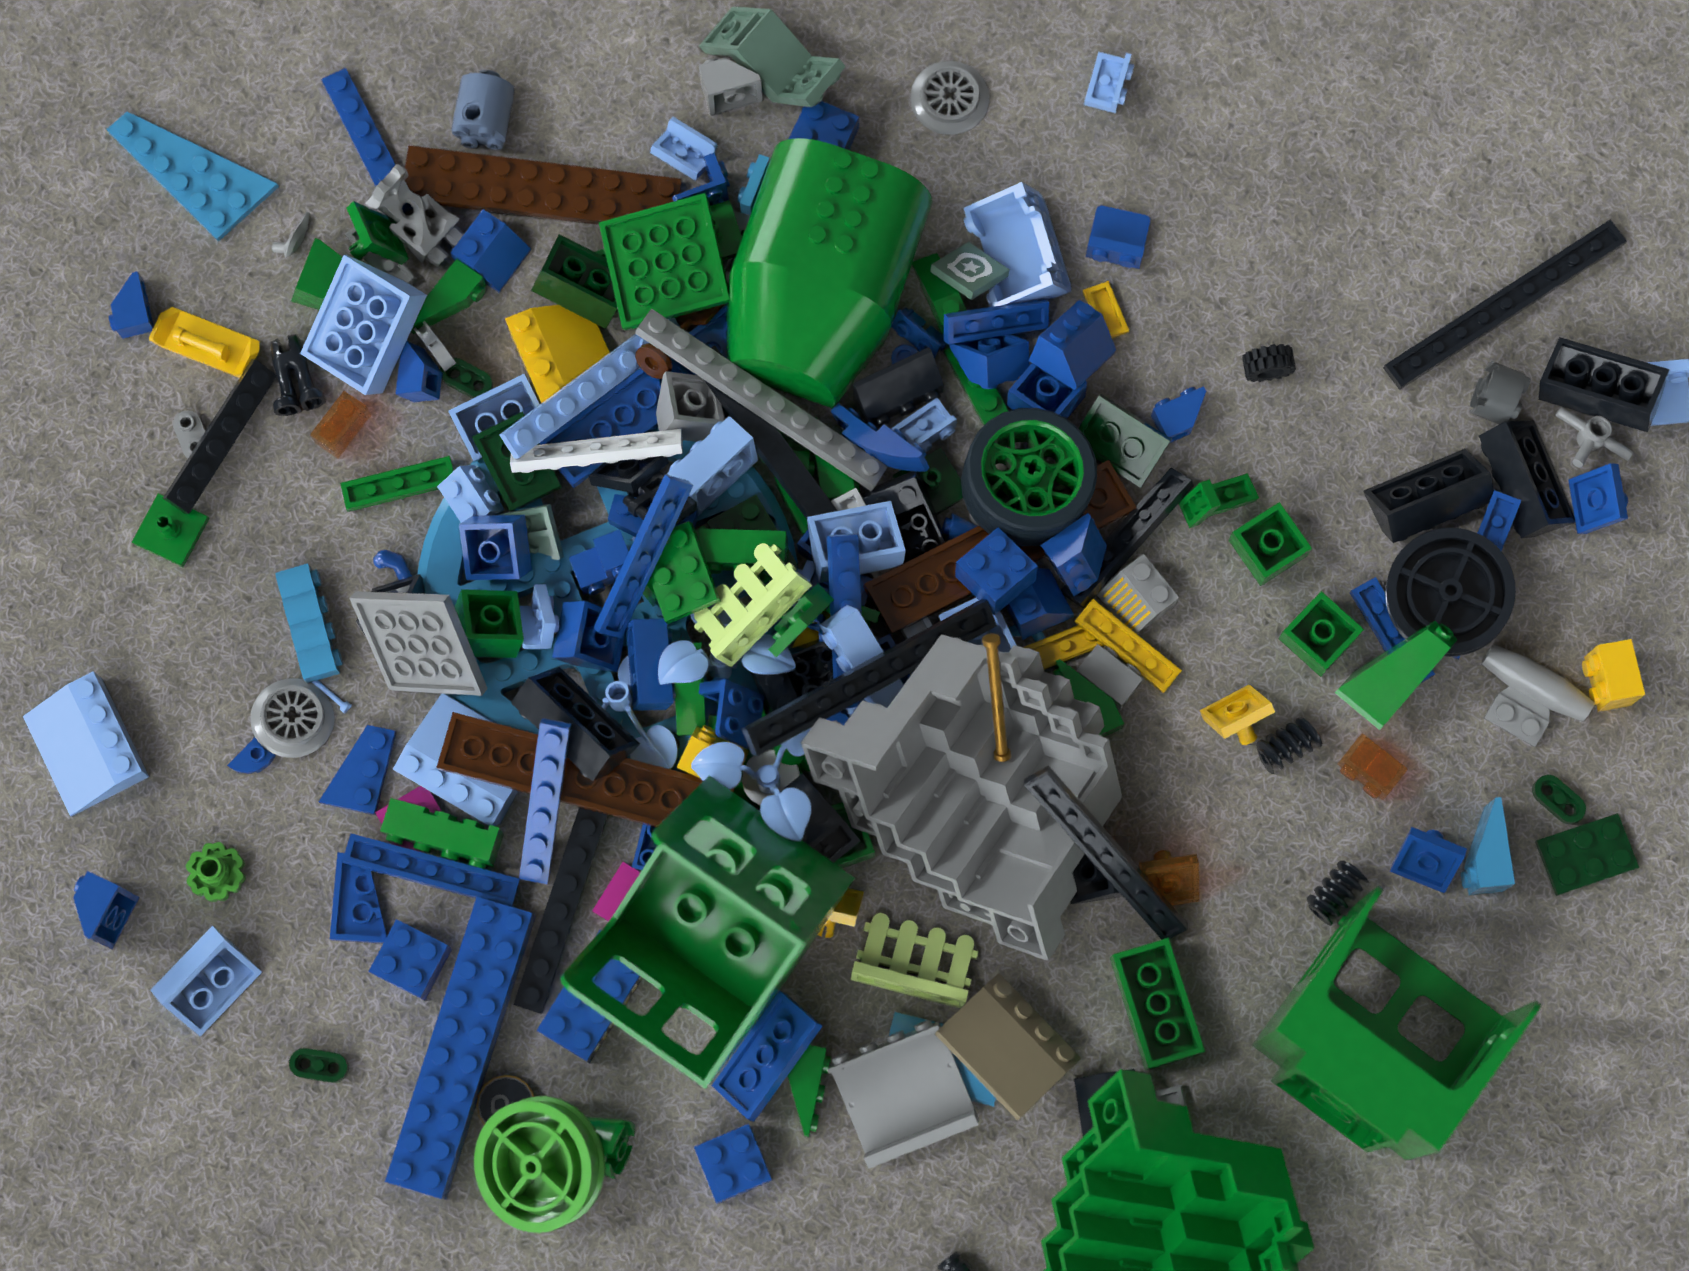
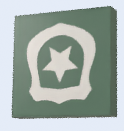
M970 242L933 263L930 271L971 300L1008 278L1009 275L1008 268Z

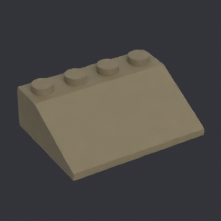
M999 973L934 1033L1017 1120L1032 1108L1082 1059Z

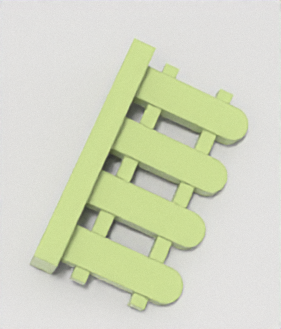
M765 543L759 544L754 551V556L758 561L751 568L746 564H740L736 567L734 577L737 582L735 585L729 588L722 584L716 588L721 602L716 603L711 609L707 607L694 613V618L697 621L694 627L700 633L706 632L712 640L708 644L711 648V653L729 667H732L812 586L807 578L796 571L793 564L789 562L785 565L778 556L781 550L775 544L772 547ZM764 569L773 578L766 586L758 577ZM743 590L753 599L747 606L738 598V595ZM723 610L732 619L726 627L717 617Z
M884 913L874 915L871 923L865 922L864 931L869 932L864 951L858 950L856 959H860L861 962H854L851 980L961 1008L966 1004L969 991L963 989V987H970L971 979L966 978L970 959L976 960L978 951L973 950L974 940L971 936H960L956 945L945 943L946 933L941 928L931 929L928 938L918 936L917 924L911 920L904 921L901 924L900 930L888 928L889 917ZM886 937L897 939L892 958L881 956ZM914 944L925 947L921 966L909 963ZM942 951L954 954L949 973L938 971ZM878 965L890 967V969L888 970L878 967ZM907 972L918 974V977L907 975ZM935 979L946 982V985L935 982Z

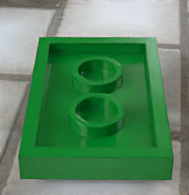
M688 521L674 527L650 577L664 620L668 624L721 602L693 523Z

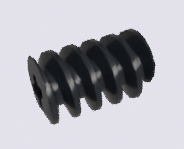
M1298 717L1295 724L1292 722L1286 724V730L1279 728L1276 730V735H1267L1266 741L1263 739L1257 741L1256 746L1259 758L1269 773L1274 774L1273 764L1279 769L1284 768L1282 759H1286L1292 764L1294 762L1293 753L1302 758L1303 752L1301 748L1303 747L1308 752H1313L1311 744L1313 741L1319 747L1323 745L1318 732L1305 718Z
M1343 860L1337 863L1339 870L1332 869L1329 872L1331 878L1325 877L1322 880L1323 887L1317 886L1314 889L1316 896L1310 894L1306 898L1312 913L1329 926L1333 924L1329 918L1330 914L1338 918L1340 917L1337 906L1344 909L1348 908L1344 898L1347 897L1353 901L1356 899L1352 889L1360 892L1364 890L1359 883L1360 880L1369 883L1366 876L1358 868Z

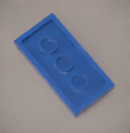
M779 990L714 1081L712 1087L746 1119L755 1122L823 1025L789 995Z

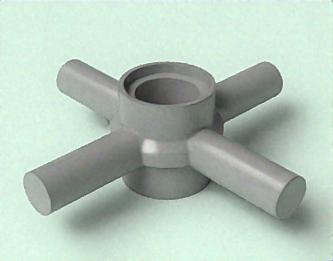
M1562 406L1557 411L1556 417L1579 431L1576 439L1580 449L1572 461L1575 467H1583L1590 452L1603 446L1626 461L1632 456V450L1610 437L1612 426L1606 418L1594 416L1590 420L1584 421Z

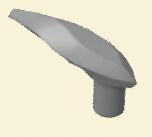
M306 212L286 243L273 242L272 251L274 253H284V256L288 257L296 252L306 233L309 212Z

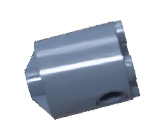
M481 70L479 73L463 75L460 81L451 128L452 134L461 139L462 146L474 149L477 148V145H485L493 150L503 149L514 99V86L509 81L502 79L500 74L491 70Z

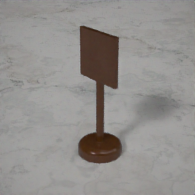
M725 304L679 316L676 321L684 331L691 325H707ZM643 344L636 351L635 358L638 365L649 376L662 379L665 371L671 372V358L652 344Z

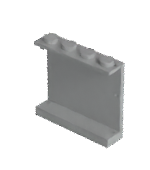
M931 1020L923 1021L914 1026L915 1031L905 1035L903 1031L893 1033L886 1037L887 1042L877 1045L876 1042L868 1043L860 1047V1053L849 1056L848 1053L836 1056L832 1059L833 1063L827 1069L834 1076L865 1152L864 1160L868 1169L979 1125L978 1115L953 1054L934 1034L941 1027L939 1021L934 1023Z

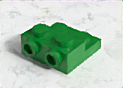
M818 583L810 591L807 590L796 601L797 604L794 607L791 606L780 618L781 621L774 627L777 631L773 636L776 642L768 650L776 658L834 600Z

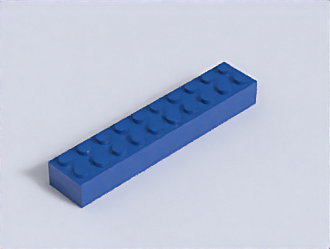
M476 897L385 1182L440 1199H447L476 1108L478 1094L483 1086L536 919L533 913Z

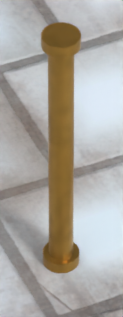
M991 633L982 637V643L986 647L996 744L993 754L996 761L1004 762L1011 758V750L1007 747L998 646L1001 642L998 634Z

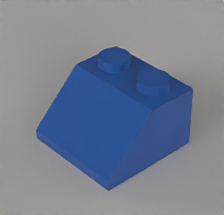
M483 209L450 253L453 261L458 259L484 278L485 284L500 292L531 251V248L505 223Z
M1013 335L950 344V349L968 380L981 385L984 389H994L998 384L1006 381H1015L1030 366L1029 341Z
M1087 513L1047 540L1041 547L1058 576L1073 596L1087 590L1098 580L1107 545L1092 517Z
M1038 568L1036 581L1005 606L1022 640L1074 617L1050 569Z
M587 601L563 602L552 658L574 666L618 672L625 632L622 638L600 634L593 628L603 607Z

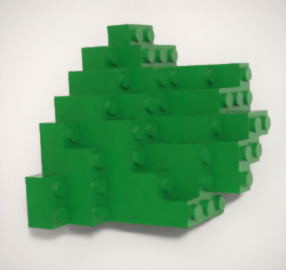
M1120 1069L1088 1100L1094 1127L1062 1157L1067 1185L1051 1199L1057 1226L1041 1240L1047 1267L1043 1271H1299L1297 1263L1315 1247L1308 1222L1301 1220L1282 1148L1194 1133L1187 1106L1157 1101L1151 1074Z

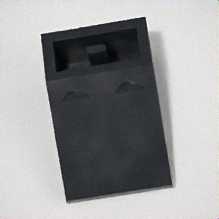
M911 471L877 485L872 491L866 490L863 497L866 505L891 501L906 550L903 564L946 543L930 495L919 471Z
M818 639L789 649L795 662V670L769 675L756 674L750 671L759 693L764 695L763 703L768 714L833 679L832 649L825 642H820Z
M803 774L799 775L780 791L781 793L787 788H796L808 796L811 804V815L802 841L833 863L860 842L859 838Z

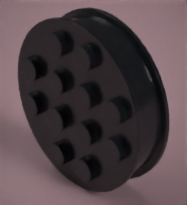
M1461 528L1435 529L1419 535L1410 541L1395 558L1388 574L1385 590L1386 606L1390 619L1404 639H1407L1434 621L1451 629L1453 636L1458 640L1444 655L1445 657L1470 654L1493 641L1508 622L1516 596L1514 574L1502 551L1484 536Z

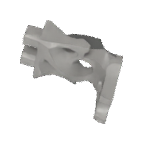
M397 163L391 172L376 186L374 193L365 203V206L374 211L379 210L392 222L389 226L391 232L409 248L421 263L427 259L436 267H440L449 254L439 245L445 240L454 248L464 235L461 229L457 227L460 219L445 210L428 194L421 197L411 192L405 182L408 173L403 166ZM404 203L412 205L414 213L411 216L403 213L402 206ZM425 210H432L436 217L430 219L426 216ZM405 232L413 235L414 237L408 236Z

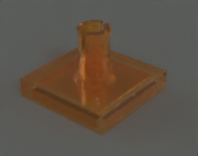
M1161 850L1154 854L1153 861L1139 863L1140 870L1171 905L1199 902V861L1197 854L1172 858L1169 851Z

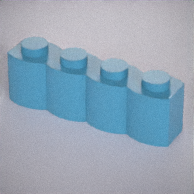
M307 563L276 572L278 588L303 679L306 683H311L340 674L339 666L343 665L339 649L333 648L332 639H335L336 635L332 623L326 622L324 613L329 612L325 597L319 596L317 587L321 586L322 583L318 570H312L311 566Z

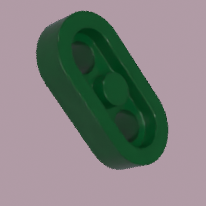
M454 357L453 359L456 364L446 371L440 367L443 373V382L472 399L493 389V382L488 373L460 358ZM454 370L460 371V375L456 378L450 376ZM477 383L484 384V388L482 390L474 389Z
M1543 775L1534 782L1532 787L1534 798L1562 823L1574 824L1584 817L1586 813L1585 802L1554 775ZM1542 787H1550L1551 795H1545L1542 792ZM1565 805L1573 807L1574 812L1572 815L1565 812Z
M301 1048L293 1052L289 1059L291 1072L303 1079L338 1083L344 1080L349 1072L348 1061L338 1053ZM308 1058L310 1060L309 1068L302 1069L301 1061ZM332 1063L339 1065V1071L335 1074H332L329 1070Z

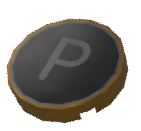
M508 1075L495 1077L486 1083L478 1094L476 1105L478 1116L485 1125L498 1110L509 1104L534 1097V1092L526 1082L518 1077Z

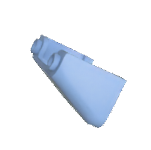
M1021 182L964 207L966 215L964 224L968 232L974 233L980 238L984 253L1009 269L1008 278L989 289V293L986 296L990 307L1039 299L1048 300L1071 292L1070 280L1046 203L1037 190Z

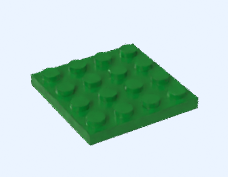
M706 193L598 222L621 326L624 331L638 328L651 309L665 318L671 319L729 303V287Z

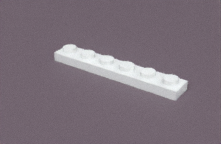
M681 429L536 445L520 458L515 459L511 454L512 473H530L534 470H557L562 467L576 465L584 467L602 462L616 463L620 460L629 459L644 460L648 457L656 456L671 457L676 454H682Z

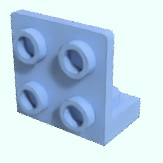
M1689 359L1646 362L1669 369L1660 403L1651 426L1689 423Z

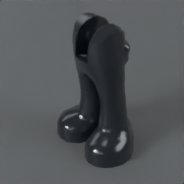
M297 334L288 335L290 351H283L278 338L270 342L272 363L281 397L277 398L273 403L274 413L278 416H290L301 413L300 403L291 377V369H294L296 373L300 402L303 409L307 411L316 409L326 402L323 391L315 388L313 385L307 359L300 354L303 345Z

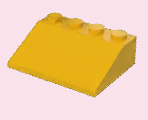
M560 305L529 308L505 318L512 340L540 404L610 353L597 324Z

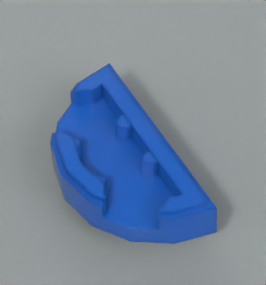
M254 737L227 766L238 773H258L268 767L276 755L266 750Z

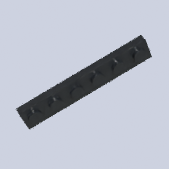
M256 359L250 361L163 497L164 500L185 514L191 512L277 377L274 372Z
M1170 468L1136 505L1137 509L1130 512L1105 540L1107 548L1098 580L1087 590L1075 596L1064 585L1061 589L1063 595L1084 609L1194 487L1192 480L1175 469Z

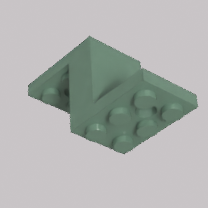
M732 7L699 45L706 54L731 56L737 64L759 74L762 92L773 103L805 107L815 106L822 100L823 93L828 87L839 80L840 73L846 67L838 58L812 56L771 9Z

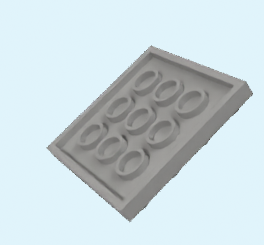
M355 591L350 597L362 629L390 690L482 696L488 689L450 595Z

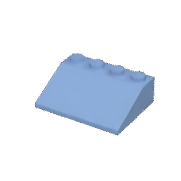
M344 255L300 354L364 395L383 393L427 295L399 278L349 255Z
M94 671L67 684L23 716L71 817L149 777L102 678Z
M441 693L406 744L393 770L488 826L499 825L517 795V790L441 771L436 768L452 712L489 722L493 721L449 695Z

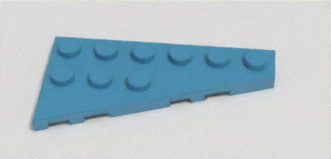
M125 112L107 128L108 133L218 242L279 188L277 183L129 112Z

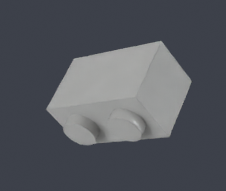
M1097 644L1076 671L1109 695L1117 709L1121 710L1141 685L1143 678L1139 676L1141 674L1140 671L1129 663L1124 665L1117 659L1118 655L1107 646L1102 648Z

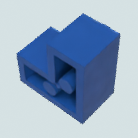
M620 529L593 539L595 547L569 557L583 595L587 593L589 595H596L606 589L605 586L615 583L629 553Z

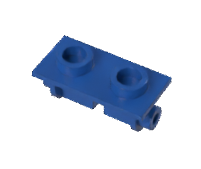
M904 308L902 311L899 310L891 327L900 337L905 338L915 346L918 351L930 347L935 359L938 351H942L947 346V343L944 341V335L932 326L924 330L922 327L925 326L926 321L915 313L913 309L908 310Z

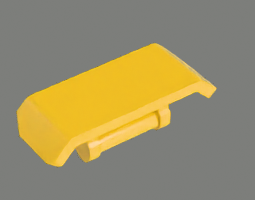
M170 307L160 313L149 336L151 342L162 348L238 378L241 377L250 361L256 359L260 346V341L174 307Z

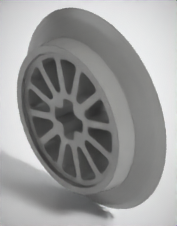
M942 61L932 64L917 76L910 94L911 107L916 118L928 129L946 135L960 134L975 127L985 116L989 106V90L983 77L971 66L957 61ZM943 76L950 77L948 84L945 82ZM953 76L959 77L955 84L952 83ZM938 79L942 86H940L934 81ZM963 81H966L968 83L960 87ZM931 87L936 91H928V88ZM968 90H972V91H973V93H964V92H966V91H968ZM945 92H955V100L951 98L946 100ZM927 98H936L932 101L927 100ZM964 100H971L972 103L969 104ZM940 104L937 110H934L932 108ZM959 106L963 107L966 110L962 112ZM945 107L948 108L947 115L940 114ZM951 108H954L957 115H950Z
M290 678L272 683L258 695L251 710L250 721L255 738L266 750L281 757L296 758L313 753L328 740L334 727L335 718L332 705L323 691L313 683H306L304 679ZM289 694H296L293 704L290 702ZM285 696L287 705H284L279 698ZM301 696L307 698L301 705H298ZM273 703H275V704H276L278 707H280L282 710H278V709H274V708H270V707H271V705H272ZM310 703H313L315 706L314 708L305 709ZM290 711H296V715L300 716L295 718L293 723L289 722V718L285 717L290 715ZM268 714H273V715H277V716H278V717H274V718L267 719ZM312 714H317V718H316V719H315V718H311V717H307V716H308V715H312ZM304 722L314 724V727L309 729ZM280 723V724H279L275 729H273V730H272V729L270 728V726H269V725H272V724ZM286 728L284 737L278 735L282 729ZM298 728H302L307 734L300 737ZM292 729L295 731L296 738H288Z

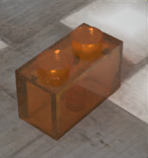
M343 391L311 432L310 436L315 444L338 459L370 418L371 413L366 405Z
M1363 733L1337 763L1341 767L1340 772L1351 781L1358 780L1364 785L1363 790L1374 799L1379 797L1382 800L1391 792L1408 770V768Z

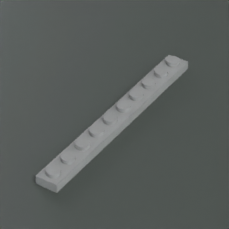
M651 309L638 326L635 334L868 490L872 491L888 467L655 310Z

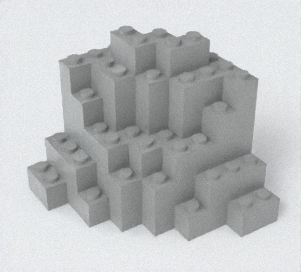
M941 634L888 708L881 704H873L862 700L845 725L819 717L801 741V745L814 782L839 790L851 827L875 835L883 855L906 862L912 881L937 889L943 908L993 925L999 944L1048 961L1065 936L1060 916L1077 892L1072 872L1085 853L1024 786V779L1049 765L1103 826L1122 798V793L1109 739L1099 735L1104 727L1099 706L1093 703L1074 699L1069 679L1044 672L1039 652L1016 645L1011 648L1009 653L998 651L1007 747L1011 750V758L1004 762L996 761L993 754L996 744L986 647Z

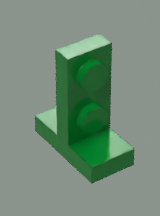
M1248 473L1214 484L1211 483L1210 479L1200 482L1179 502V506L1189 528L1200 525L1210 516L1254 503L1259 499V496Z

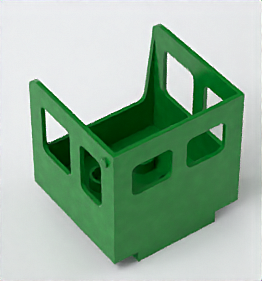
M708 776L655 828L652 833V839L657 845L655 851L609 922L561 976V983L570 993L705 1089L757 1023L855 879L802 840H790L774 832L764 822L758 809L711 776ZM611 960L620 961L661 991L662 996L645 1015L636 1014L593 982V979ZM679 1008L689 1010L713 1027L716 1032L700 1054L691 1053L668 1037L662 1030Z
M1378 885L1357 902L1347 915L1341 917L1337 923L1339 926L1252 1046L1280 1066L1271 1079L1272 1083L1366 1153L1389 1147L1405 1160H1410L1440 1152L1536 1016L1541 1004L1535 1000L1501 1016L1367 917L1372 906L1384 890ZM1355 949L1365 951L1400 979L1399 987L1380 1013H1371L1337 988L1333 982L1338 970ZM1419 996L1429 998L1464 1025V1034L1443 1061L1433 1059L1398 1031L1399 1022Z

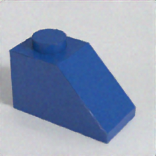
M138 271L132 272L111 303L112 315H109V322L113 332L117 331L122 339L152 332L154 328L144 279Z

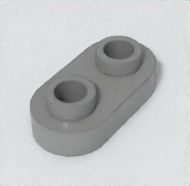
M186 410L176 415L173 421V428L183 453L188 459L193 451V447L198 444L206 430L201 418L195 412ZM186 420H191L189 427H183V423Z

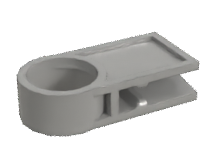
M424 321V326L418 330L415 327L414 330L442 369L446 371L455 365L456 362Z

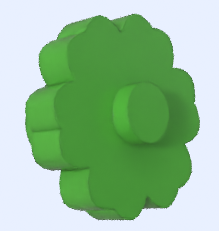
M221 842L207 843L203 846L202 852L196 851L191 854L190 860L186 864V869L191 874L186 882L197 896L204 895L210 902L225 901L229 897V892L237 893L240 891L241 884L246 879L245 874L240 871L245 866V861L234 848L227 849Z

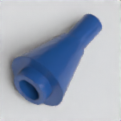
M952 513L950 518L946 517L944 519L942 531L946 535L947 541L977 526Z

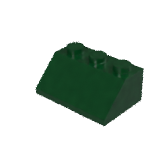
M559 234L531 291L606 329L617 310L607 259Z

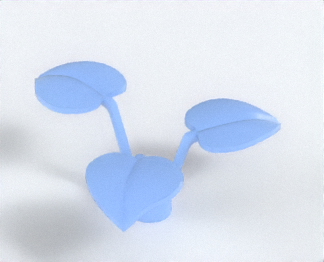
M725 610L717 616L724 626H727L728 622L732 620ZM693 613L690 616L692 621L696 624L697 621L695 620ZM763 635L742 656L743 666L756 674L769 675L795 670V662L788 647L777 658L768 650L776 642L773 638L774 635ZM677 641L666 647L660 657L658 665L659 683L662 685L667 683L694 682L704 677L707 670L712 678L722 677L728 679L732 674V668H737V663L741 658L732 667H729L715 658L712 653L709 659L703 649L696 651L693 643Z
M627 656L621 662L618 669L619 681L610 683L606 688V698H603L602 708L606 710L608 705H610L615 711H626L641 737L636 738L640 745L630 754L631 759L672 769L678 754L673 734L667 728L660 725L651 727L645 733L630 707L632 696L630 694V671Z
M811 728L781 743L780 745L782 746L778 751L774 765H764L757 772L742 765L744 760L743 750L729 742H719L710 745L695 757L691 768L699 775L702 781L711 776L731 790L741 781V771H745L752 779H756L757 786L761 792L775 794L767 796L761 802V815L764 822L782 837L794 841L802 840L811 815L810 800L804 792L796 788H787L780 793V775L778 770L786 748L794 756L805 755L801 741Z

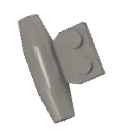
M1493 644L1481 663L1508 685L1507 688L1496 695L1483 719L1533 747L1537 745L1549 724L1550 710L1583 722L1594 706L1595 702L1568 680L1521 654Z

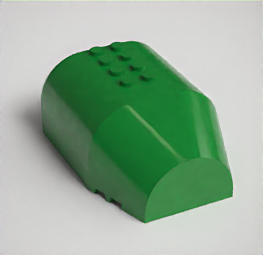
M803 138L788 139L778 143L773 150L728 279L730 300L727 303L726 313L727 359L769 387L834 408L854 383L856 377L865 369L871 358L886 341L932 206V196L929 190L914 176L895 166L833 144Z

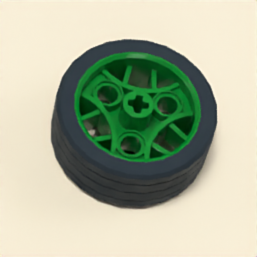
M1039 408L1010 410L989 420L977 432L969 447L962 471V496L967 510L973 519L988 534H991L999 527L1018 546H1040L1083 516L1095 491L1098 476L1096 458L1091 444L1082 431L1068 419L1052 411ZM1015 442H1027L1029 449L1017 450L1015 449ZM1051 457L1056 461V464H1049L1044 458ZM996 464H1004L1008 470L1001 471L996 467ZM1056 481L1072 489L1071 495L1052 491L1053 483ZM999 490H1002L1011 500L1004 503L996 494ZM1036 500L1040 503L1041 507H1033L1028 501Z

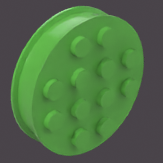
M534 1096L501 1108L485 1123L475 1147L474 1170L479 1190L485 1202L501 1220L522 1231L542 1233L558 1229L577 1220L593 1206L603 1185L605 1158L603 1147L595 1128L579 1109L559 1098Z

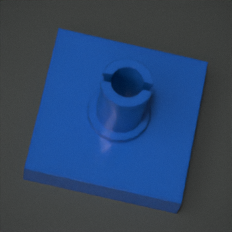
M1610 463L1568 479L1577 534H1587L1628 519L1626 509L1628 497L1623 492L1619 464Z
M1411 827L1392 863L1390 872L1445 893L1466 855L1467 848L1444 840L1443 834L1437 830L1424 832Z

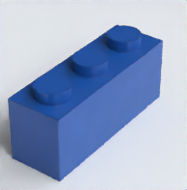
M632 619L626 628L633 711L667 710L675 701V686L672 683L662 685L659 683L658 665L663 651L672 642V631L670 628H667V623L664 619Z

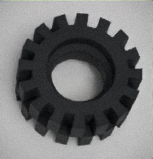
M1272 344L1270 347L1261 346L1260 349L1254 348L1242 356L1245 377L1248 381L1251 380V382L1282 379V376H1290V374L1296 371L1293 349L1290 345L1284 346V344H1279L1276 346Z

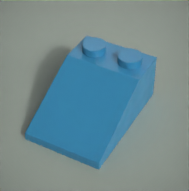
M1501 797L1494 798L1484 806L1464 866L1465 871L1461 872L1462 886L1464 889L1468 888V895L1503 892L1515 884Z

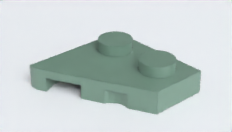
M550 504L499 514L525 515L530 553H542L552 556L551 559L555 560L564 557Z

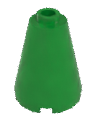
M587 1117L595 1128L603 1147L605 1176L615 1179L614 1173L620 1175L628 1162L633 1146H627L629 1135L635 1137V1126L632 1121L624 1119Z

